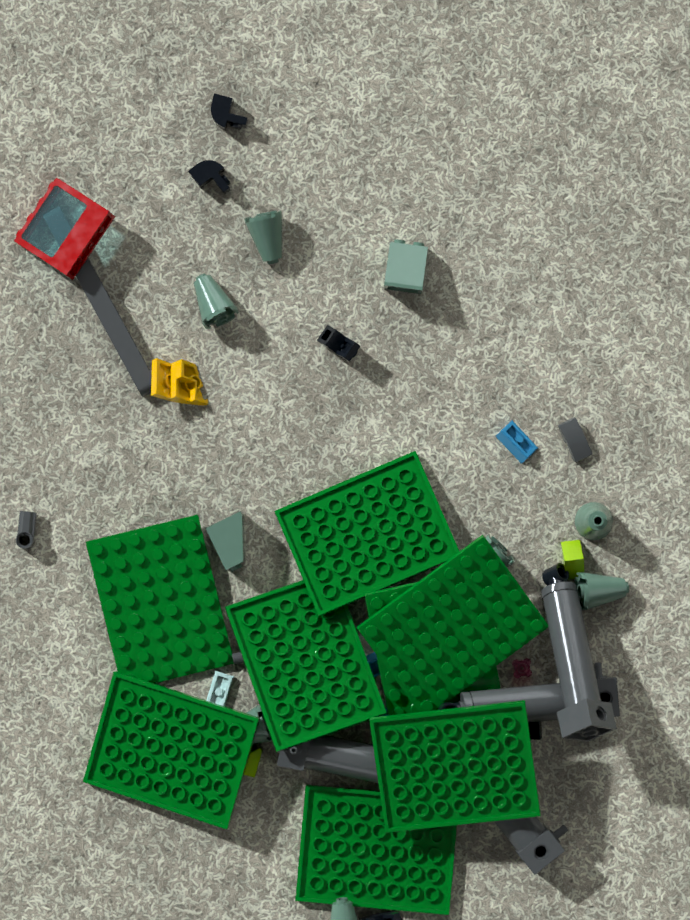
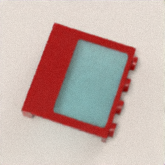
M56 177L49 184L45 195L39 199L33 213L27 217L23 228L17 232L14 242L73 280L116 216Z

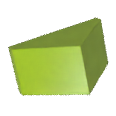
M580 540L561 542L565 572H569L568 580L575 579V577H578V572H584V557Z
M261 747L250 753L244 775L255 778L263 751Z

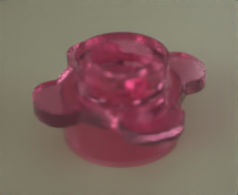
M530 659L513 660V676L515 678H520L521 676L530 677L532 675Z

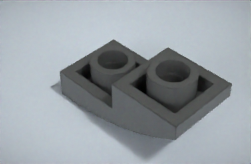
M575 417L558 425L563 441L567 444L574 462L592 455L587 439Z

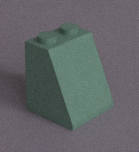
M395 239L394 242H390L384 289L422 294L428 247H425L424 243L413 242V245L405 244L406 241Z
M240 511L205 528L225 570L230 569L231 572L243 567L241 563L245 562L244 515Z

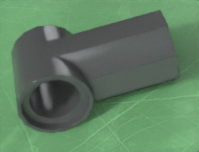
M20 511L16 544L22 549L27 550L34 546L36 512ZM27 535L30 537V543L23 546L21 538Z

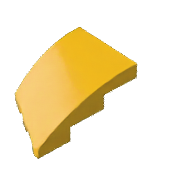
M158 358L152 360L151 396L183 404L208 405V399H203L200 390L203 384L199 378L196 364L183 359L174 363Z

